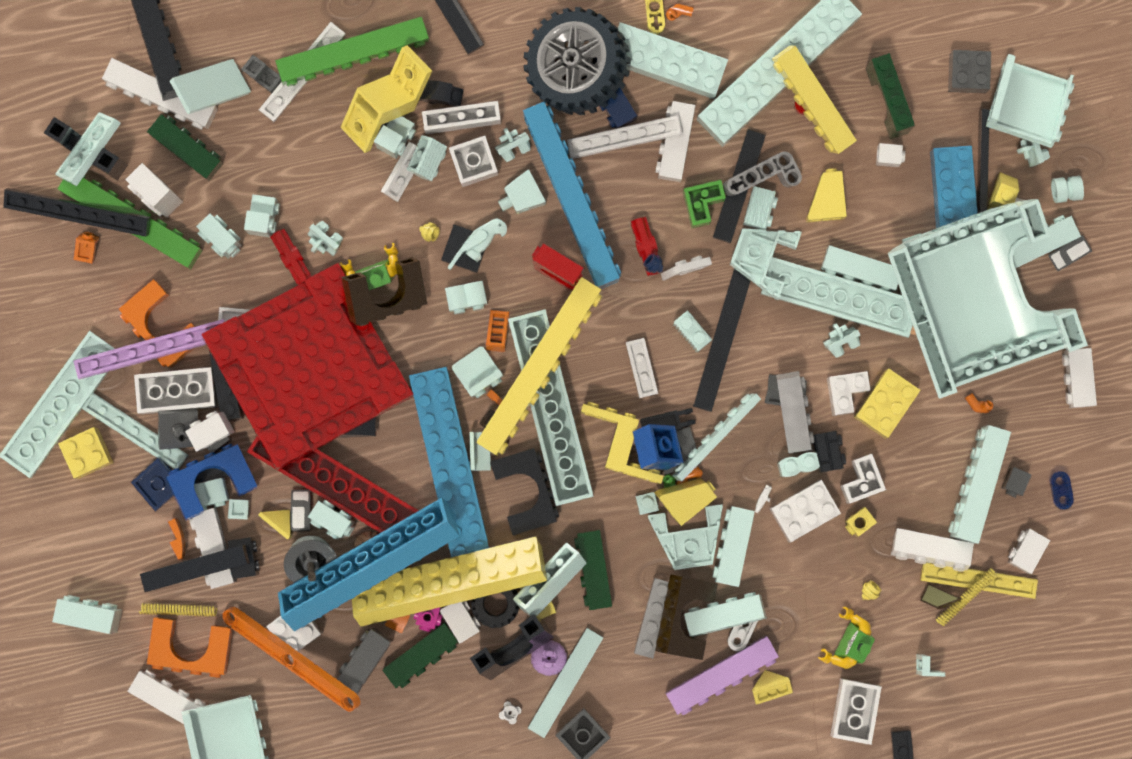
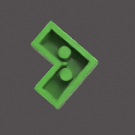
M721 180L683 189L691 229L710 225L711 217L708 205L725 201L726 197Z

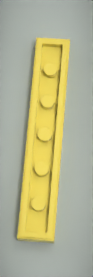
M926 562V564H922L920 581L972 588V585L976 581L979 582L978 579L986 575L985 572L987 571L968 569L961 572L953 570V567L945 566L940 568L934 566L933 563ZM995 573L997 578L992 580L988 586H985L986 588H983V591L1035 599L1038 580Z

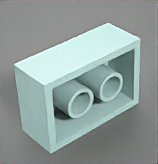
M72 595L57 599L52 622L107 634L117 633L122 613L121 609H117L118 605L110 603L98 605L99 601L91 599L79 601L80 597Z

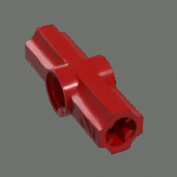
M641 217L630 221L636 239L635 244L639 257L642 258L644 264L646 258L651 254L658 255V247L654 236L651 234L647 218ZM646 271V274H647V277H648V276L656 275V274H658V272H656V273H652V272L649 273L648 271Z
M285 229L273 233L270 238L280 253L279 256L283 264L291 272L296 284L304 283V280L312 276L303 262L304 259L296 245L294 246Z

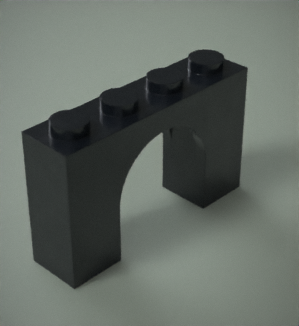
M53 117L44 131V134L69 151H72L82 137L70 126ZM105 148L101 149L92 163L94 167L117 181L128 166L123 160Z
M534 448L490 461L495 480L516 474H524L531 477L539 488L538 500L530 510L507 517L512 535L557 522L556 518L559 517L557 507H552L550 501L554 499L551 488H546L545 481H548L545 469L541 470L539 465L542 462L540 452H535Z
M534 614L518 625L522 633L513 641L496 650H490L485 647L470 657L478 673L492 680L553 639L554 635L545 621Z

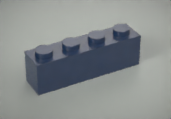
M597 57L593 59L594 64L597 62ZM621 88L616 91L618 97L615 100L610 98L607 101V107L599 106L602 112L606 111L609 116L606 118L609 125L616 129L625 127L637 120V114Z

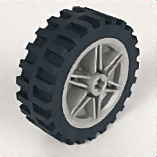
M575 7V11H572L569 8H564L562 14L554 12L551 14L552 18L548 21L544 18L540 22L542 27L539 30L535 28L532 31L535 36L532 41H527L526 45L529 47V51L524 52L523 56L527 60V65H523L524 71L529 74L526 80L528 84L533 86L532 91L556 110L573 115V112L578 115H585V111L595 113L597 112L596 107H607V101L610 98L615 100L618 97L616 91L619 88H624L626 84L622 81L624 76L629 77L630 73L626 69V65L631 64V58L626 54L630 50L629 46L624 43V35L608 19L591 9L585 11L581 7ZM567 41H568V48L565 47V43H566ZM597 57V62L594 64L593 59ZM587 75V78L585 80L581 79L582 77Z

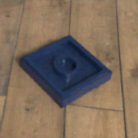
M161 457L157 458L131 482L155 512L174 496L166 481V477L169 476L168 473L172 470Z

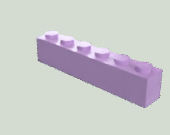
M764 636L746 646L743 650L732 654L666 692V695L676 713L685 715L692 711L691 707L698 703L700 706L709 701V696L713 694L718 696L725 692V687L730 684L732 686L738 685L743 681L742 678L749 675L751 677L760 672L758 668L764 665L766 667L776 663L775 659L779 656L768 637Z

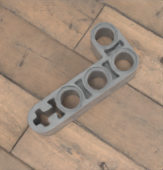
M781 152L726 180L723 184V189L726 195L734 196L776 174L782 185L790 188L801 182L802 175L792 155L788 152ZM780 156L785 158V166L779 163ZM764 165L769 167V174L763 172ZM747 173L753 176L752 183L746 180ZM789 173L794 176L793 183L788 180ZM740 182L741 185L731 190L730 186L732 184Z

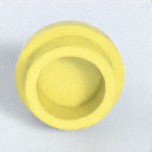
M431 222L419 228L421 236L428 242L435 241L440 233L439 227Z
M871 580L868 583L865 582L862 589V599H877L880 596L881 588Z

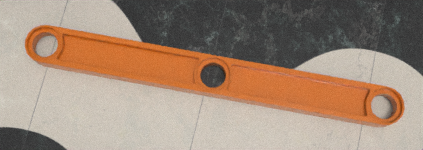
M231 607L223 612V620L228 626L340 707L351 712L360 706V698L354 691L236 607ZM230 613L234 615L235 620L231 618ZM288 654L292 656L293 662L289 660ZM348 697L353 701V705L348 702Z

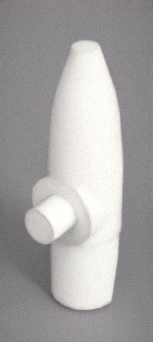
M765 486L757 501L756 513L762 509L766 501L770 502L771 499L768 496L772 487Z

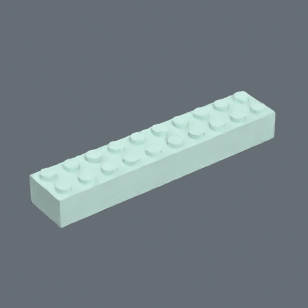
M821 0L698 115L697 121L722 147L725 146L786 88L781 73L778 74L773 67V57L788 46H796L808 66H810L860 19L862 13L850 0Z
M546 310L508 319L521 371L550 327ZM560 365L555 373L551 371L549 374L550 381L545 389L540 388L538 391L539 398L534 406L530 404L556 506L593 497Z

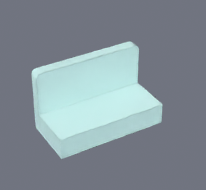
M470 432L471 471L491 470L490 452L476 443L482 432Z
M916 654V674L945 677V672L930 670V656Z

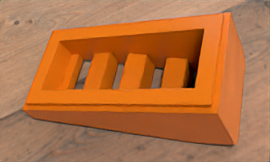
M490 310L486 350L505 352L509 312ZM494 318H503L504 321H494ZM493 326H503V329L493 328ZM492 333L502 334V337L492 336Z

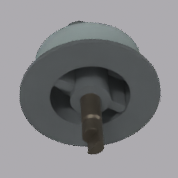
M305 536L296 540L286 553L283 562L284 571L293 583L307 575L308 580L313 582L316 580L315 571L337 559V555L333 548L322 538Z

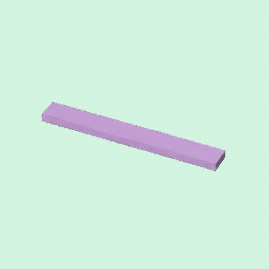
M218 320L73 360L77 377L81 380L204 346L206 344L201 334L225 322V320Z

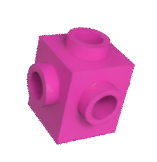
M441 607L415 613L413 619L417 620L416 625H420L419 629L430 632L431 629L440 626L443 616L440 615ZM426 614H430V616H431V620H430V621L426 620V618H425V615H426Z

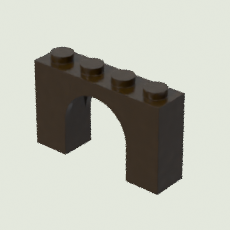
M409 257L395 262L399 282L398 290L391 300L382 304L373 303L371 300L365 275L358 272L341 277L350 321L358 326H365L370 321H381L386 319V316L401 315L406 310H418L423 305L428 304L420 261L414 257Z
M670 574L655 651L703 660L706 641L687 637L681 629L680 617L684 607L693 600L714 603L718 584Z

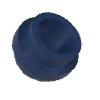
M651 254L646 258L643 264L646 267V271L649 273L663 272L662 258L660 256Z

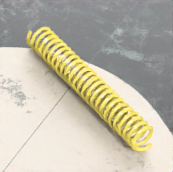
M990 568V571L985 572L986 575L978 579L979 582L976 581L972 588L969 587L967 589L968 592L965 591V594L963 593V596H960L962 598L958 604L956 602L951 604L952 607L949 606L947 608L948 611L945 610L943 615L940 614L941 617H938L936 621L942 626L950 622L956 616V613H959L958 611H961L965 605H968L967 603H970L974 597L979 595L983 588H986L985 586H988L992 580L997 578L995 571Z
M142 603L141 611H139L143 615L145 613L146 615L148 613L149 615L151 613L154 615L155 613V615H204L205 617L207 615L208 617H215L217 614V608H215L214 614V606H212L211 614V606H209V613L208 606H206V613L205 606H203L202 613V605L200 606V612L199 605H197V612L196 605H194V611L193 605H191V611L189 612L190 605L187 607V605L181 606L180 604L175 605V613L174 604L172 605V613L171 604L169 605V613L168 604L166 605V612L165 604H163V612L162 604H160L159 612V604H157V611L156 604H154V611L153 604H151L150 611V604H148V610H146V603L145 606Z

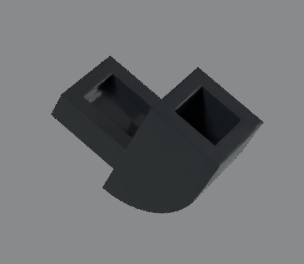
M428 80L419 100L430 104L458 107L461 106L464 89L455 87L451 83Z

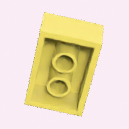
M887 369L854 418L884 439L889 438L921 390L892 370Z

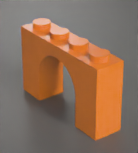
M153 279L119 308L122 313L120 317L126 324L129 322L134 327L132 331L138 338L143 337L145 341L153 339L155 337L151 334L148 327L149 315L169 295ZM190 323L183 330L193 328L196 326L193 323ZM193 349L160 357L157 360L163 367L167 365V367L172 368Z
M160 617L153 618L147 664L152 665V669L163 670L164 667H170L173 672H182L184 669L190 670V674L202 675V672L209 673L210 677L221 678V675L227 673L233 633L231 627L211 626L206 653L199 660L188 661L181 658L173 646L176 620Z

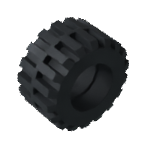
M516 589L500 592L507 599V608L499 615H492L487 612L484 606L486 596L472 599L473 615L482 625L489 628H501L510 624L517 616L520 608L513 600L518 594Z

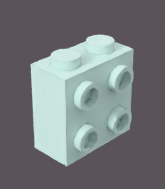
M209 214L196 226L200 230L198 235L208 244L211 242L213 244L211 248L220 257L226 256L228 259L235 257L241 251L239 249L242 246L239 243L240 237L231 229L227 230L226 227L228 225L218 215L214 217L212 214Z
M327 500L318 501L308 516L311 519L310 523L319 529L324 527L328 530L327 534L334 539L345 538V536L349 537L355 528L352 526L354 524V521L351 520L353 516L342 510L338 512L335 510L336 506Z

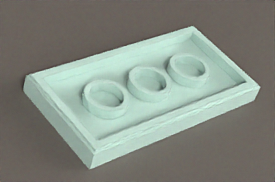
M233 59L173 77L170 80L187 114L248 95L251 92Z
M99 112L60 166L56 175L77 186L101 149L105 147L121 123Z

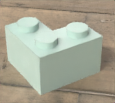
M402 116L389 121L387 126L383 125L374 143L377 149L397 159L404 152L408 139L412 140L414 137L416 126L413 122Z
M252 195L251 208L246 213L244 230L249 235L270 238L272 233L276 232L277 222H275V215H278L280 210V203H277L278 200L274 197Z

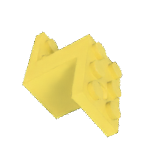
M408 45L402 47L390 75L357 88L342 122V130L364 153L370 151L382 124L415 110L432 70Z
M588 402L587 405L583 404L581 414L617 424L605 468L661 484L663 476L660 475L661 471L655 469L645 471L641 469L640 465L630 463V466L626 465L634 440L633 431L637 429L639 420L635 419L636 415L625 413L623 416L617 414L618 410L606 407V410L599 409V405Z

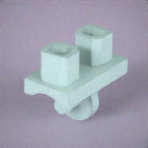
M505 128L503 129L505 135L499 137L502 144L495 147L497 153L508 162L515 158L511 150L512 148L518 146L521 154L531 150L528 141L530 138L526 132L512 138L518 134L517 130L509 132Z
M1025 139L1020 141L1022 148L1018 149L1017 153L1024 154L1025 160L1028 159L1029 167L1037 166L1050 158L1049 151L1047 149L1041 150L1040 144Z
M324 221L316 225L312 224L307 234L311 237L309 243L313 245L311 252L316 253L319 250L324 254L327 251L334 256L343 237L336 232L331 237L327 236L325 233L329 230V226Z
M835 323L832 325L834 331L828 333L830 339L823 342L825 348L838 358L845 353L842 348L843 344L848 343L851 349L860 346L858 337L860 333L853 326L848 329L846 325L839 327Z

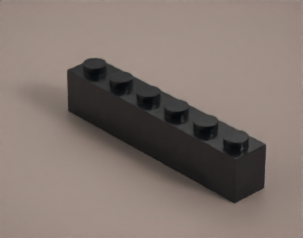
M131 0L162 100L177 98L178 96L170 80L173 77L180 76L179 71H182L179 59L175 60L174 58L176 49L174 43H170L168 39L171 37L168 26H164L165 15L163 9L159 10L157 5L160 4V0Z

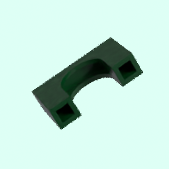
M890 53L873 58L865 69L871 86L878 85L883 95L887 109V119L884 123L891 140L908 134L915 124Z

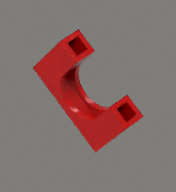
M544 243L541 247L537 246L532 254V261L536 271L571 292L580 278L583 277L581 273L584 268Z

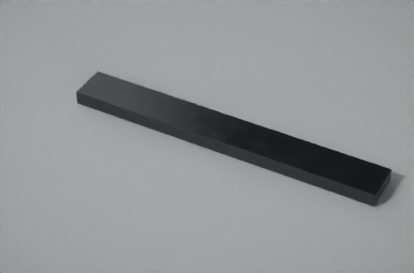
M10 188L4 189L3 208L145 237L149 235V216Z
M736 269L733 270L693 405L695 408L712 412L750 285V280Z

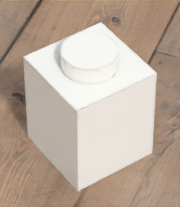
M880 143L877 146L876 165L899 167L901 162L905 161V151H902L903 145Z

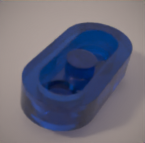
M1058 471L1050 477V488L1055 507L1065 510L1073 505V492L1069 475ZM1058 477L1062 479L1060 485L1056 483ZM1062 496L1065 498V503L1063 504L1059 501Z

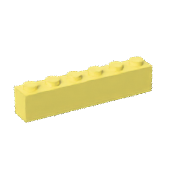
M788 46L772 58L774 69L778 74L781 73L785 86L793 91L795 94L793 96L794 100L798 105H802L805 110V117L813 122L815 132L819 137H823L824 145L830 153L839 154L857 141L796 46Z

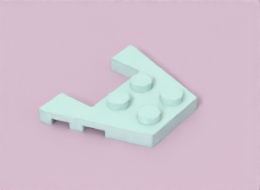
M742 229L730 266L774 299L779 300L785 282L766 276L776 244L778 243L796 250L802 232Z
M722 505L705 507L707 527L668 533L665 513L648 515V519L674 570L713 565Z

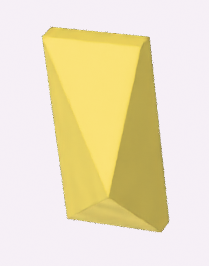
M290 510L268 511L258 514L287 540L292 538Z
M767 670L763 672L752 689L756 705L793 693L788 677Z

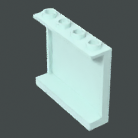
M1008 54L1001 69L986 127L1052 148L1055 142H1059L1062 131L1059 130L1066 120L1064 111L1068 109L1070 104L1068 96L1074 89L1075 84L1072 83L1074 75H1070L1068 80L1014 63L1016 56Z
M251 695L182 711L191 758L269 759L268 756H264L263 749H266L264 737L260 738L259 730H262L260 718L256 719L255 712L258 711L256 700H252Z

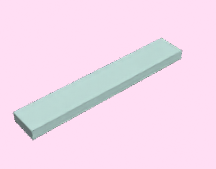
M95 393L91 394L82 407L83 410L157 458L161 457L167 465L174 469H180L189 456L179 448L159 450L158 435Z
M586 628L528 729L545 738L603 640L602 636Z

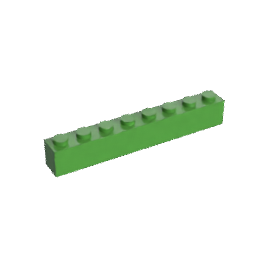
M418 17L275 60L282 85L287 84V87L298 84V81L303 79L306 81L316 79V75H330L335 73L334 70L342 68V70H347L356 63L363 65L371 62V59L376 57L384 59L389 57L390 53L397 52L399 54L402 47L407 45L409 47L415 46V48L423 47L428 42L429 37L422 17Z
M84 175L77 186L62 180L58 187L59 191L79 203L151 216L150 213L143 209L140 212L134 209L135 204L126 199L124 202L119 200V195L112 190L104 191L101 189L103 185L97 181L92 180L89 182L85 179L86 175ZM150 218L148 236L132 234L190 270L203 251L199 248L200 244L191 238L189 241L182 238L184 234L175 228L173 231L167 229L166 226L168 224L160 219L154 221Z

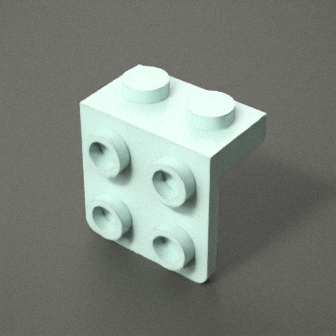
M478 347L452 366V370L472 398L475 396L476 398L481 397L486 393L485 389L490 386L494 388L502 382L501 378L504 377L484 347Z

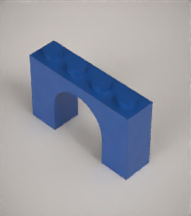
M229 444L223 447L220 453H209L200 462L194 460L186 464L187 468L182 470L177 468L168 473L169 476L166 477V481L185 521L204 513V509L194 489L196 477L204 470L215 468L224 471L230 477L238 496L257 489V484L238 444L235 446Z

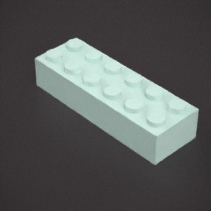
M621 22L619 23L618 31L624 35V43L629 46L630 50L626 52L627 56L631 58V64L626 65L627 70L715 99L728 59Z
M990 425L981 427V430L978 429L975 437L977 445L976 448H972L970 454L972 462L970 466H967L964 475L967 479L965 485L962 484L959 492L961 500L960 503H956L954 509L956 517L954 522L951 521L948 530L951 533V538L979 544L1010 438V431Z

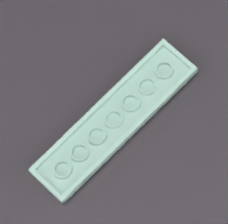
M772 257L766 276L785 282L779 300L909 338L913 324L902 295ZM764 290L761 291V295L772 297Z
M89 331L0 453V457L27 477L32 478L108 373L79 380L73 360L115 348Z

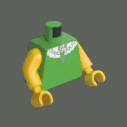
M392 243L393 246L390 249L385 245L384 250L388 255L387 260L355 272L353 271L350 259H348L349 264L343 265L340 262V266L346 276L358 272L365 275L368 289L372 290L392 282L395 275H397L395 262L398 261V250L394 243Z
M843 607L846 609V615L839 613V616L843 619L851 620L834 656L827 650L822 649L821 651L826 655L824 658L818 657V659L826 664L831 662L833 665L849 669L856 664L864 663L871 651L875 638L871 635V625L869 622L857 614L854 615L852 609Z

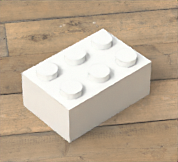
M822 480L815 482L770 508L772 515L788 542L798 539L841 514Z
M840 678L830 736L871 745L882 687Z

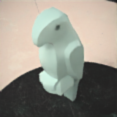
M496 218L474 230L449 264L448 269L451 270L464 252L476 262L481 260V253L491 244L494 236L501 234L503 237L507 233L506 224Z

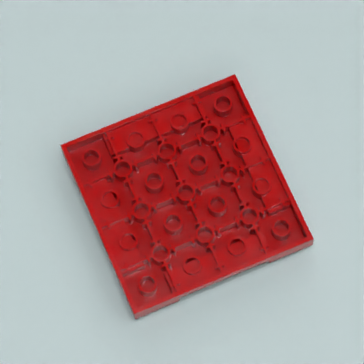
M338 263L304 280V283L238 317L235 316L201 334L203 341L276 471L413 397L411 389L395 361L393 362L371 322L365 326H358L350 321L341 278L345 274Z

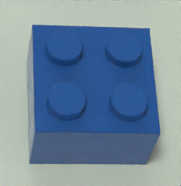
M649 424L633 431L641 469L668 470L683 463L675 426Z

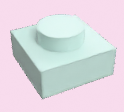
M654 492L635 496L640 515L659 511Z
M229 499L228 519H248L249 500Z

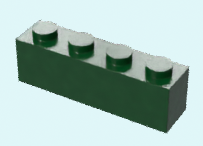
M160 114L147 133L202 177L210 181L223 165L220 161L221 156L213 150L211 152L205 149L207 145L198 138L196 141L190 137L191 133L184 127L179 129L175 125L177 122L169 115L165 118Z
M600 530L578 533V538H574L575 548L580 549V555L586 562V565L583 567L584 576H580L582 588L586 587L587 595H583L585 607L589 606V610L612 607Z
M444 623L382 669V671L395 688L398 686L404 688L411 682L409 678L413 675L420 676L426 671L425 666L429 663L432 665L436 664L442 659L441 654L445 651L449 654L458 647L456 645L458 640L448 625Z

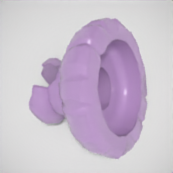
M554 640L548 641L531 653V663L534 669L545 676L558 674L567 662V653L564 647Z

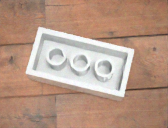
M143 163L125 179L129 183L127 187L159 216L163 214L167 218L183 202Z
M212 367L134 375L138 414L218 407Z

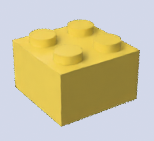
M93 427L58 443L74 479H80L114 463L98 428Z

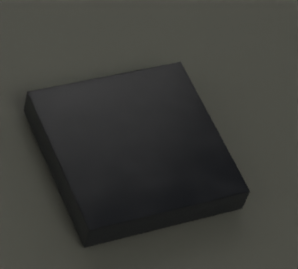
M453 225L441 261L450 264L473 231ZM485 250L481 253L482 258L478 262L464 252L455 263V266L478 273Z

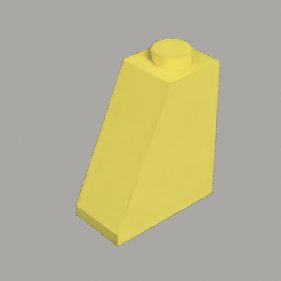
M827 169L825 170L826 173L821 175L806 222L840 220L847 217L842 171Z
M999 172L988 200L987 208L992 209L1014 203L1019 192L1018 179Z
M701 478L654 492L680 526L717 498L713 492L716 490L709 481L705 482Z

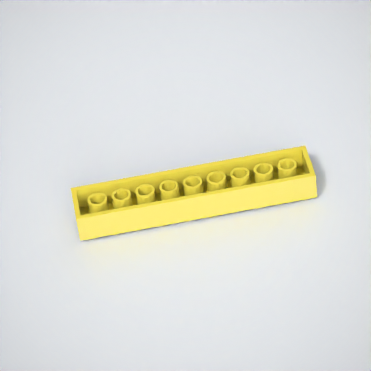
M580 278L476 442L478 445L496 456L499 453L503 455L508 447L507 440L509 437L513 438L519 430L517 424L520 420L524 422L529 414L528 407L530 404L534 406L539 398L538 391L540 388L545 389L550 381L549 374L551 371L555 373L560 365L559 358L561 355L566 356L571 348L570 341L572 339L576 340L581 332L580 325L582 322L587 323L592 315L591 308L593 306L597 307L601 301L600 288L586 279Z
M532 537L404 569L353 598V617L361 627L545 582L547 577L542 547L537 537Z

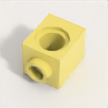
M862 507L845 520L847 524L845 528L852 536L854 534L860 536L877 522L866 507ZM858 517L864 521V525L860 529L855 526V520Z

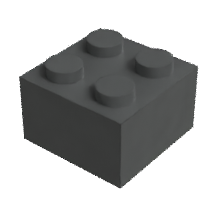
M953 50L949 54L948 92L986 94L990 90L991 51Z
M584 707L555 733V736L576 759H588L611 738Z

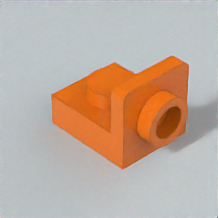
M91 232L80 233L76 238L74 260L92 264L95 259L96 244L99 241V236H95Z

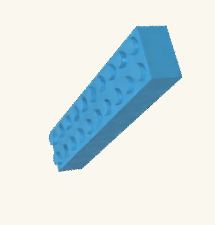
M541 102L523 110L524 120L594 284L600 289L606 288L619 282L621 276L620 268L617 263L614 264L612 261L614 255L611 247H606L605 233L602 228L599 229L597 226L599 220L596 212H591L590 198L587 193L584 194L582 191L584 185L580 175H575L576 166L573 159H569L567 156L569 150L565 140H560L561 131L558 124H554L552 121L554 119L550 105L546 106L545 102Z
M443 367L409 375L437 498H443L454 512L460 535L454 541L448 543L451 557L488 549L490 547L448 368Z
M440 498L315 571V581L310 582L307 575L278 592L281 618L295 632L329 611L338 608L348 600L355 598L360 593L371 589L381 581L388 579L393 574L404 570L407 566L421 560L426 555L437 551L445 544L454 541L460 536L454 512L444 499Z

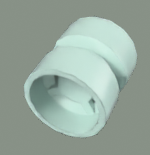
M1081 176L1068 177L1067 181L1064 177L1052 179L1051 192L1053 201L1055 203L1067 202L1068 198L1072 201L1083 200L1084 186Z

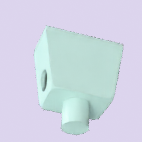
M529 170L504 188L507 197L498 201L502 211L513 206L517 214L546 204Z

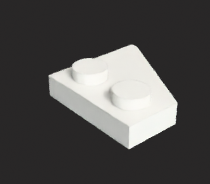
M702 256L692 258L691 262H686V260L678 261L675 263V267L661 273L662 280H668L676 275L681 276L703 269L712 264L710 257L702 259Z

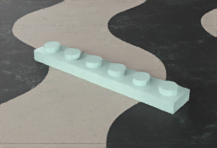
M746 394L740 400L741 404L728 412V418L724 422L720 421L714 427L715 431L701 440L702 445L698 449L694 448L687 455L689 458L684 463L675 467V473L672 476L677 481H683L761 398L757 394Z

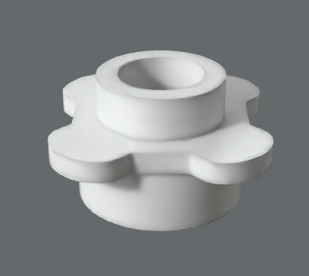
M505 702L504 709L499 713V717L502 720L509 721L510 724H515L517 722L516 718L522 710L519 706H513L511 702Z

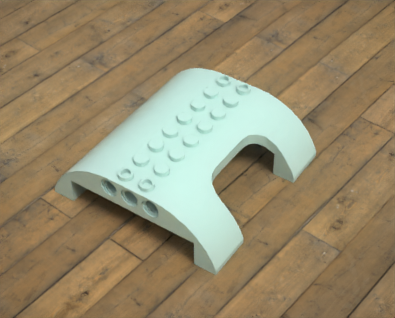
M1038 199L1018 201L974 214L916 236L898 245L888 253L939 399L957 393L956 387L1055 351L1065 348L1068 352L1088 346L1076 309L1040 311L1031 307L1024 295L1014 265V251L1021 243L1027 240L1034 243L1051 236Z

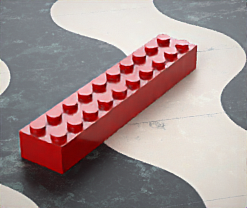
M256 436L247 452L275 469ZM319 449L277 470L379 533L419 511Z

